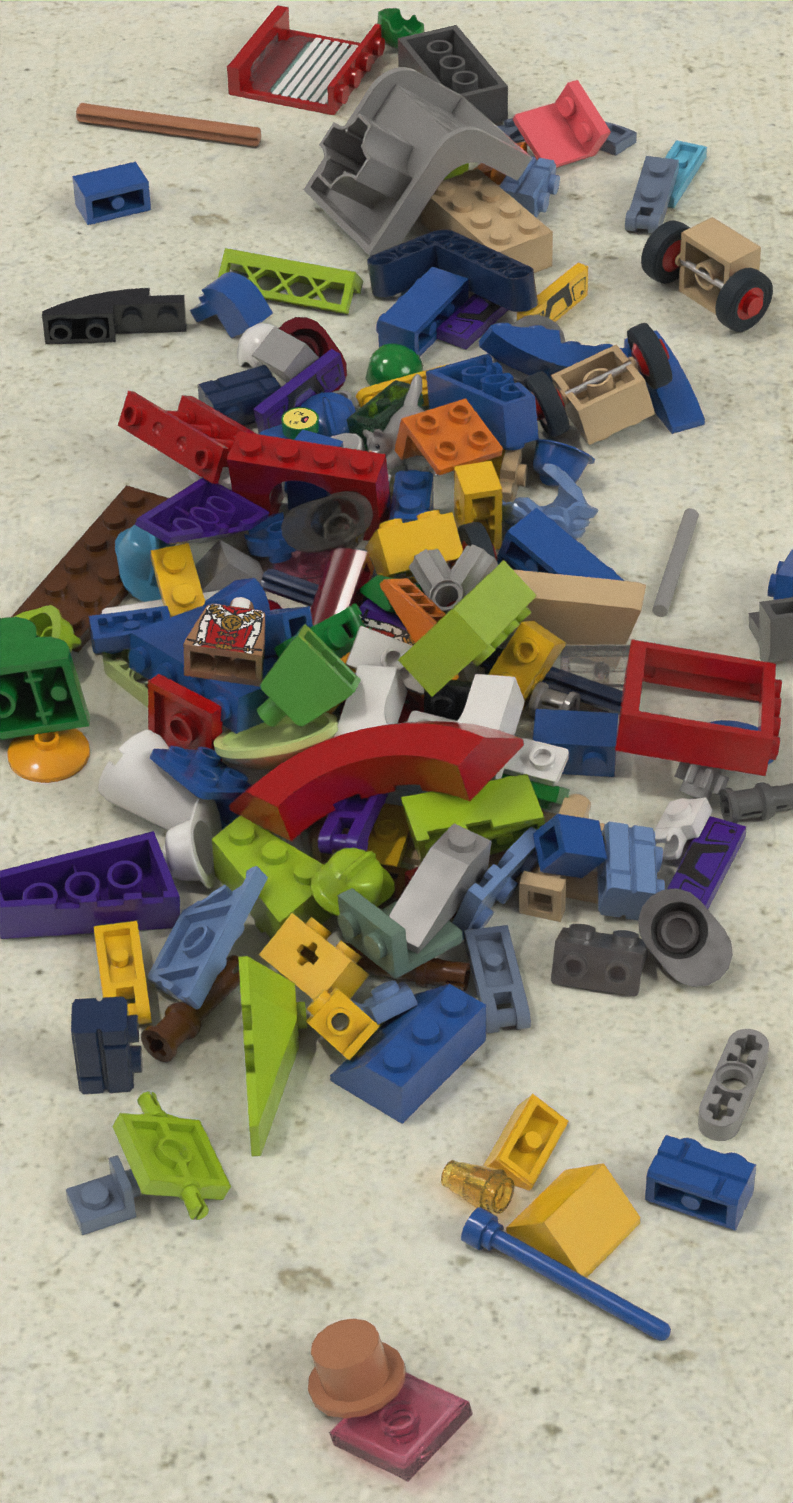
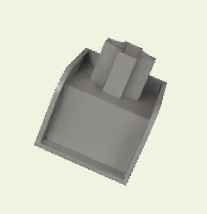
M399 67L383 73L372 83L345 126L333 122L319 144L323 149L324 158L303 190L368 255L372 256L401 244L440 183L457 167L471 162H479L518 180L532 160V157L464 96L414 69Z

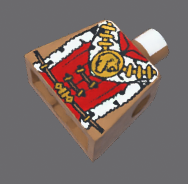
M242 597L233 599L230 606L220 604L207 605L184 642V676L259 686L263 681L265 613L261 610H255L253 603Z

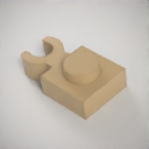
M522 448L505 451L500 469V484L502 487V500L506 503L513 502L516 499L519 486L525 487L528 466L527 464H522Z

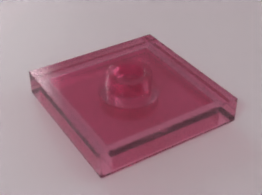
M406 1372L405 1383L401 1390L387 1405L365 1416L343 1418L329 1433L334 1446L409 1482L473 1415L469 1401Z

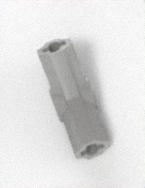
M472 544L465 547L452 569H450L438 549H425L415 555L413 562L409 565V569L425 595L447 614L497 567L498 562L484 549ZM456 601L453 605L446 607L450 602Z

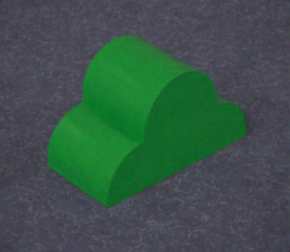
M20 617L0 618V740L89 727L90 714L67 643L55 637H39L36 626L28 619Z

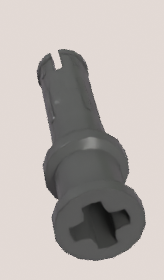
M760 782L750 789L733 791L731 788L722 789L720 793V808L723 819L736 824L738 820L759 817L761 820H769L776 812L793 809V783L770 786V784Z

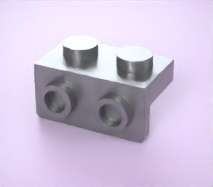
M571 924L569 928H562L555 940L551 972V982L553 984L630 996L638 995L642 968L647 960L649 950L644 941L639 939V934L627 930H617L613 934L595 932V927L586 924Z

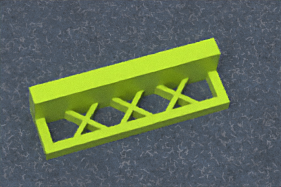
M228 248L224 250L218 274L219 278L224 273L230 272V270L247 273L249 276L247 279L259 289L266 300L346 315L349 313L353 293L361 294L364 282L354 271ZM264 276L280 279L281 283L272 290L267 291L262 290L257 280ZM297 282L312 285L314 289L303 297L294 295L289 286ZM328 288L344 291L341 304L327 302L322 292ZM285 289L288 292V294L280 293ZM318 295L321 300H315L313 298Z

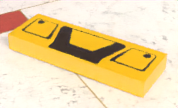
M579 262L537 295L538 305L535 308L517 312V320L527 315L536 314L548 317L554 322L560 319L588 295V266Z

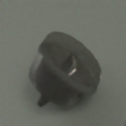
M341 491L324 498L303 503L293 508L284 517L281 525L282 536L289 546L298 551L308 553L325 550L331 552L340 548L355 549L361 543L366 530L371 525L373 518L372 505L365 496L354 491Z

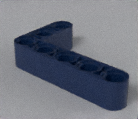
M436 230L374 254L367 259L372 294L377 297H390L409 290L418 278H421L431 267H435L469 278V291L510 311H527L538 305L534 269L452 230Z

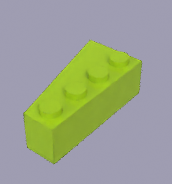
M503 560L403 654L398 661L433 697L471 661L476 667L485 661L531 613L527 605L537 595Z

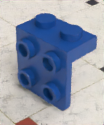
M170 746L168 749H153L150 759L196 797L215 801L220 814L222 830L239 817L238 814L230 810L229 805L251 786L247 782L248 777L244 773L228 767L221 761V757L214 750L207 747H198L197 750L183 749L177 746Z

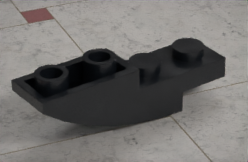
M135 288L93 294L58 304L42 311L45 344L116 342V334L186 332L185 295L150 296V288Z

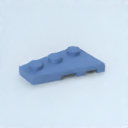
M530 827L506 851L498 865L493 864L483 876L484 878L479 884L474 883L468 889L452 922L462 930L463 940L464 930L484 928L494 914L490 908L496 901L504 904L518 886V883L514 880L520 873L524 871L532 872L537 866L538 858L533 839V833L536 830L533 827Z

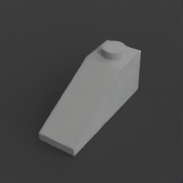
M453 823L430 848L389 915L390 918L405 928L407 949L419 954L459 910L468 889L474 883L479 884L488 870L491 848L490 840Z

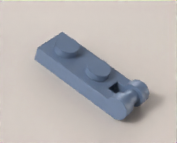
M652 156L645 157L630 209L626 213V231L636 232L638 228L646 229L648 233L652 234L663 224L679 172V160Z
M508 925L464 930V943L471 965L477 997L479 1001L486 1004V1034L500 1032L501 1027L515 1026L516 1030L531 1028L529 1006ZM511 1003L512 1008L497 1010L496 1005Z

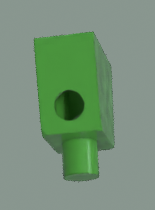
M304 624L259 685L269 698L257 708V712L260 718L271 727H275L285 716H288L296 725L303 727L350 697L356 691L361 679Z

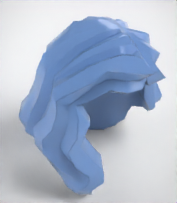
M546 463L542 469L559 483L558 496L552 503L546 506H538L528 497H518L513 502L507 503L502 500V519L512 527L537 507L575 540L583 536L586 532L585 527L590 524L589 519L594 518L598 513V509L591 507L587 503L581 488L576 485L565 471L556 465Z

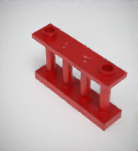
M128 391L117 425L212 484H218L223 467L228 468L227 458L238 431L256 434L193 396L182 395L178 410L171 411L162 409L134 391Z

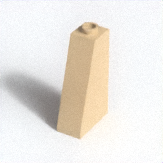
M514 570L537 595L527 605L531 613L522 622H537L567 643L563 648L564 650L617 666L641 613L646 589L645 584Z

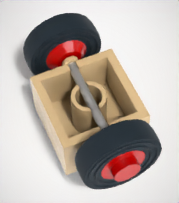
M713 217L691 228L675 220L665 222L650 235L643 248L641 266L650 278L663 284L679 279L678 291L714 313L724 326L733 331L743 332L752 328L764 316L772 300V282L764 273L759 271L761 247Z
M647 323L638 324L627 331V339L632 354L629 358L626 357L616 344L552 374L553 383L543 371L532 374L524 380L525 388L535 396L537 421L541 423L551 438L562 435L570 429L569 418L586 442L591 445L608 438L624 428L636 425L643 419L655 414L646 382L651 388L658 389L669 384L673 378L668 361L669 353L667 348Z

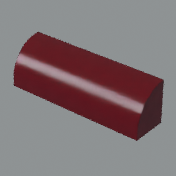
M340 548L330 552L310 609L313 626L354 603H357L359 608L363 604L365 596L359 589L371 580L374 572V566L368 552L350 548ZM345 624L342 625L347 635L351 639L352 635L348 630L347 626Z

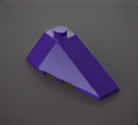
M201 478L137 518L135 525L167 544L207 543L251 530L266 520L270 512L219 483L212 484L206 479Z

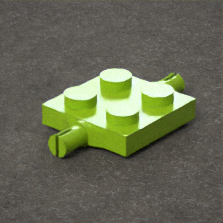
M150 1091L144 1092L137 1099L143 1114L119 1113L112 1126L141 1193L155 1196L179 1197L183 1200L189 1217L192 1220L203 1219L209 1212L204 1199L223 1200L231 1188L225 1172L200 1120L178 1118L167 1114L162 1110L157 1095L154 1092L151 1094Z

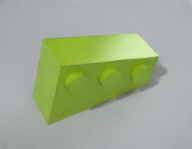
M528 774L491 780L471 801L433 791L401 797L409 832L421 863L430 848L453 823L490 840V855L509 849L530 827L538 830L545 824L543 812Z

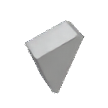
M276 327L271 330L252 355L286 383L319 359L306 343Z
M220 539L195 565L203 593L222 590L235 580L256 578L261 583L263 575L261 565L257 560Z

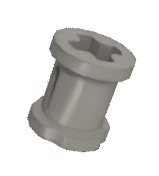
M539 682L530 698L529 716L535 718L536 709L579 711L580 694L573 691L569 694L549 689L547 683ZM550 703L557 704L559 707L550 705Z

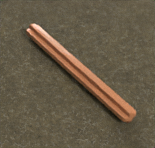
M80 103L76 109L77 121L83 123L255 147L261 142V129L259 127Z

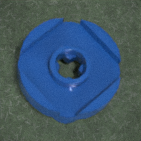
M295 510L297 517L285 519L283 512L268 516L266 520L248 530L249 535L244 534L248 552L254 556H268L271 563H281L289 560L292 557V552L321 545L323 538L318 515L308 510Z

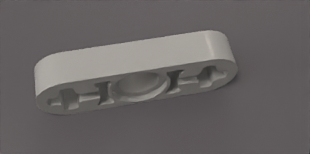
M741 1029L734 1032L727 1041L699 1106V1130L705 1137L711 1140H729L735 1137L740 1130L768 1062L769 1042L761 1032L753 1029ZM746 1049H750L747 1063L740 1062L741 1054H744ZM735 1078L743 1081L746 1086L740 1090H730L725 1088L722 1082L726 1079ZM721 1104L727 1106V1116H723L721 1121L715 1120L721 1110Z

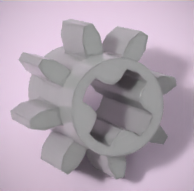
M684 762L679 763L674 777L683 780L679 791L696 798H707L708 802L712 793L720 795L721 790L726 788L729 777L721 774L722 769Z

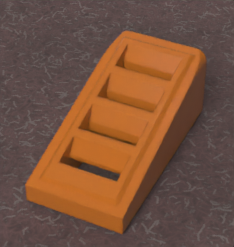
M408 578L384 579L380 583L382 591L414 643L446 615Z

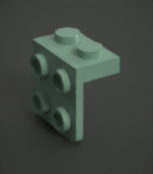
M353 888L337 895L340 912L337 920L342 931V937L395 979L459 945L463 941L462 930L448 921L417 954L407 949L405 928L389 917L398 901L380 910Z

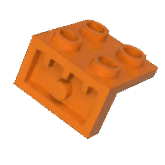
M465 398L401 418L394 450L401 460L423 455L436 474L443 475L454 471V466L480 463L502 455L503 447Z

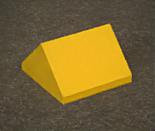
M602 1163L564 1170L506 1227V1233L587 1278L640 1224L641 1217L605 1164Z

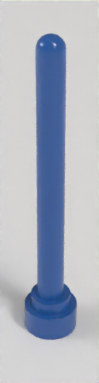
M478 1207L466 1221L462 1230L461 1240L479 1251L483 1248L489 1251L493 1248L497 1249L656 1340L664 1341L670 1336L671 1328L668 1323L504 1232V1226L498 1223L496 1215Z

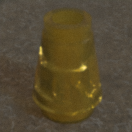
M451 1160L446 1164L441 1175L442 1186L448 1188L476 1209L481 1207L490 1213L500 1214L505 1211L514 1194V1181L507 1177L506 1172L502 1169Z

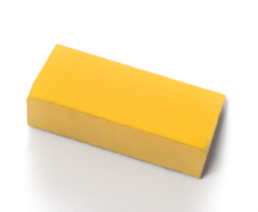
M532 1093L516 1107L480 1171L488 1177L528 1191L531 1190L569 1121Z

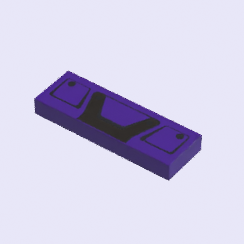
M474 294L437 328V339L467 350L508 309Z
M333 349L329 350L257 405L253 410L258 433L282 424L281 418L286 411L301 407L302 403L311 396L332 392L345 382L341 354Z
M710 816L700 836L693 839L667 889L677 888L690 892L709 909L746 837V826Z

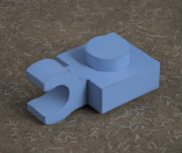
M395 980L385 982L371 991L373 996L365 999L363 1004L351 1000L377 1024L418 1005L411 988L404 981L397 984Z

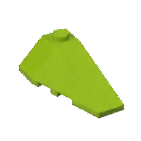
M240 956L238 959L251 1155L254 1157L261 1156L299 1050L298 1029L307 1028L305 1001L296 1002L295 983L248 956Z

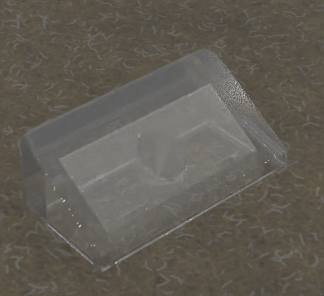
M630 644L565 645L560 655V669L623 691Z

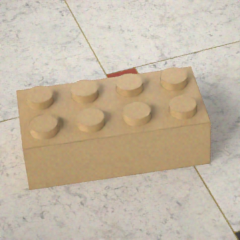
M478 168L443 180L421 212V223L431 232L436 230H452L532 267L534 273L552 267L553 231Z

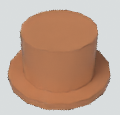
M353 1318L335 1322L318 1333L312 1343L311 1355L315 1367L309 1375L308 1392L315 1407L328 1416L346 1419L368 1415L383 1408L393 1400L405 1383L406 1366L398 1350L381 1342L375 1326L366 1320Z

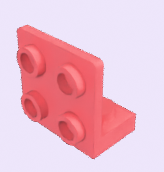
M578 80L568 82L555 103L518 113L513 118V122L537 160L539 158L554 160L556 168L595 156L611 133Z

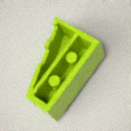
M241 815L212 838L214 873L222 885H226L231 891L235 890L243 884L246 878V871L255 866H258L268 877L250 914L254 918L255 926L261 933L265 932L270 939H272L291 913L305 923L312 917L321 925L333 915L317 903L310 889L311 878L317 869L323 865L322 863Z

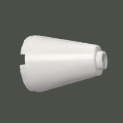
M144 730L135 734L118 749L124 755L116 765L110 761L107 763L98 786L99 793L108 802L166 830L190 819L198 797L150 759L153 749L169 748L163 738L151 730Z

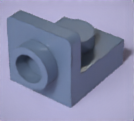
M118 1155L108 1158L109 1175L66 1189L68 1204L82 1235L136 1218L134 1198L140 1196V1188L132 1170H124Z

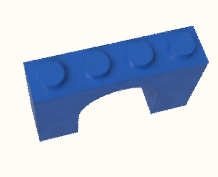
M205 605L130 632L129 668L149 680L161 674L217 703L222 707L220 722L222 721L223 726L236 734L264 723L258 715L257 708L269 697L262 691L261 687L184 676V642L204 611ZM278 655L264 660L263 679L279 658Z

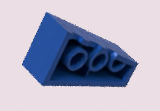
M489 354L426 371L430 409L466 398L503 449L518 450L523 448L525 443L539 439L535 396L520 382L514 383V377L510 373L503 374L502 366L498 362L493 363L492 357Z

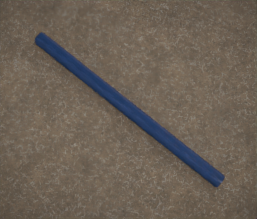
M272 568L263 573L260 583L266 592L310 607L319 586L318 584ZM497 647L479 666L491 670L504 649ZM553 666L542 681L548 684L549 689L566 694L572 691L580 694V702L620 715L623 691Z

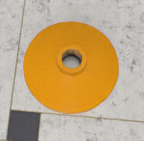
M75 728L15 737L9 745L7 756L11 769L18 776L33 782L51 783L65 780L77 774L88 762L90 747L85 735Z

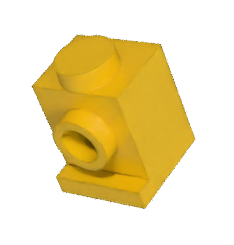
M337 987L331 993H328L325 989L322 990L306 1009L311 1013L306 1022L348 1060L355 1055L380 1027ZM337 1013L346 1014L349 1020L346 1028L342 1030L334 1029L331 1023L333 1016Z

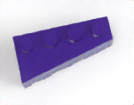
M154 831L0 870V939L94 933V926L137 921L139 931L172 929L180 916V896Z

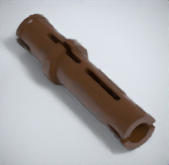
M344 942L361 956L357 965L368 974L394 979V977L352 944ZM433 958L396 979L415 982L416 987L427 988L428 985L444 986L451 984L461 991H466L470 981L471 971L469 970L471 965L466 962H453Z

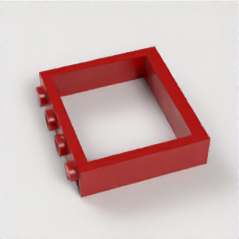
M631 639L624 677L615 751L766 776L769 759L776 760L780 747V737L778 736L781 725V717L779 715L782 702L780 698L782 680L775 679L776 663ZM642 682L759 701L758 731L639 711Z

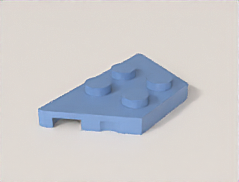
M255 866L247 870L243 884L235 890L231 891L226 885H223L213 891L207 898L197 901L181 912L146 977L157 989L195 1009L201 1008L217 975L225 968L227 964L226 958L234 942L242 935L244 923L268 879L260 868Z

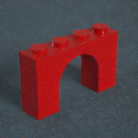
M238 431L227 458L232 491L269 511L268 516L279 512L284 498L282 482L303 481L323 488L339 502L343 512L346 538L370 541L376 530L380 529L379 525L390 520L391 498L386 454Z

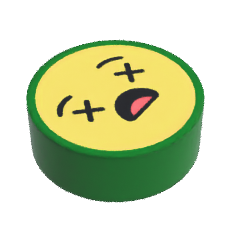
M297 407L286 411L282 415V432L292 440L302 430L314 433L319 432V416L312 409Z

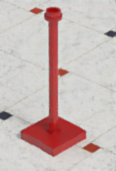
M161 674L148 681V730L160 735L169 747L177 746L189 750L207 747L215 751L214 740L222 734V721L220 722L222 707Z

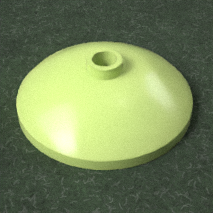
M323 713L305 726L300 727L288 716H285L275 727H271L264 722L237 734L229 729L214 740V749L218 756L233 764L252 770L272 771L296 754L318 743L334 738L338 731V720L333 714Z

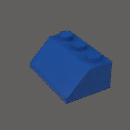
M451 984L414 994L418 1005L388 1019L350 1060H345L330 1075L331 1082L403 1124L486 1041V1004Z

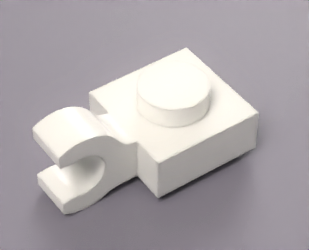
M681 798L669 802L655 828L656 844L665 843L663 860L679 859L683 853L686 840L700 836L713 811L707 798Z

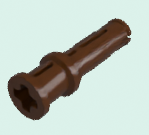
M231 955L227 958L225 968L217 975L201 1008L195 1009L182 1002L173 1003L166 1008L165 1017L156 1026H149L143 1030L141 1041L152 1057L160 1062H170L176 1056L177 1048L186 1039H193L199 1034L201 1021L240 985L239 971L232 972L239 965L238 956Z

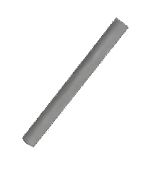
M689 508L684 511L652 609L656 616L664 617L668 613L699 517V513L695 509Z

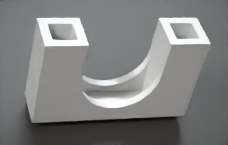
M358 665L355 674L361 681L356 691L345 702L338 723V731L334 737L365 728L398 723L408 691L397 668ZM475 674L464 711L457 722L480 725L515 735L525 702L516 678L511 676ZM505 766L491 780L501 779Z

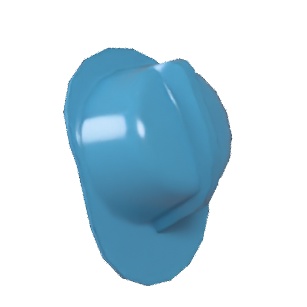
M136 525L121 532L115 540V552L120 577L124 587L133 597L142 602L160 600L162 598L150 553L151 550L175 546L176 544H167Z

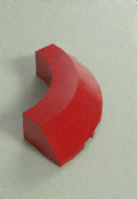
M421 721L365 728L323 741L296 754L247 788L229 805V808L239 816L241 815L249 821L292 842L314 822L335 811L333 804L356 794H359L360 798L364 799L378 794L395 792L397 785H420L422 791L441 792L471 801L524 746V741L522 738L501 730L459 722Z

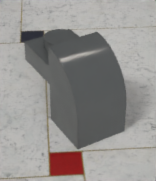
M793 597L759 602V612L749 613V628L760 645V660L776 662L793 659Z

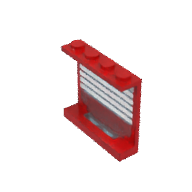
M277 5L227 66L228 93L232 96L335 115L340 107L347 103L352 91L359 87L361 79L365 74L371 71L377 58L383 55L385 39L381 35V24H375L361 43L290 30L289 7Z

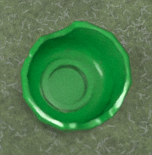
M385 8L378 12L377 24H381L382 38L385 39V44L389 47L398 49V38L424 32V23L418 21L416 15H412L410 19L406 20L402 17L399 8Z
M384 344L371 355L365 379L372 386L422 372L424 365L419 355L412 349L401 344Z

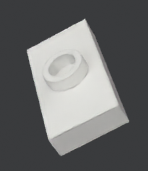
M360 626L346 665L357 670L358 665L395 667L398 669L407 690L421 696L424 694V688L398 661L412 645Z

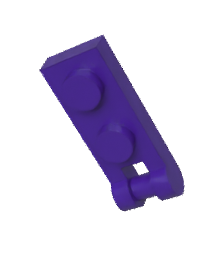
M389 793L378 794L361 799L359 794H356L333 804L335 811L328 814L318 837L319 851L324 854H334L344 848H358L367 851L368 837ZM344 828L350 829L348 834H342Z

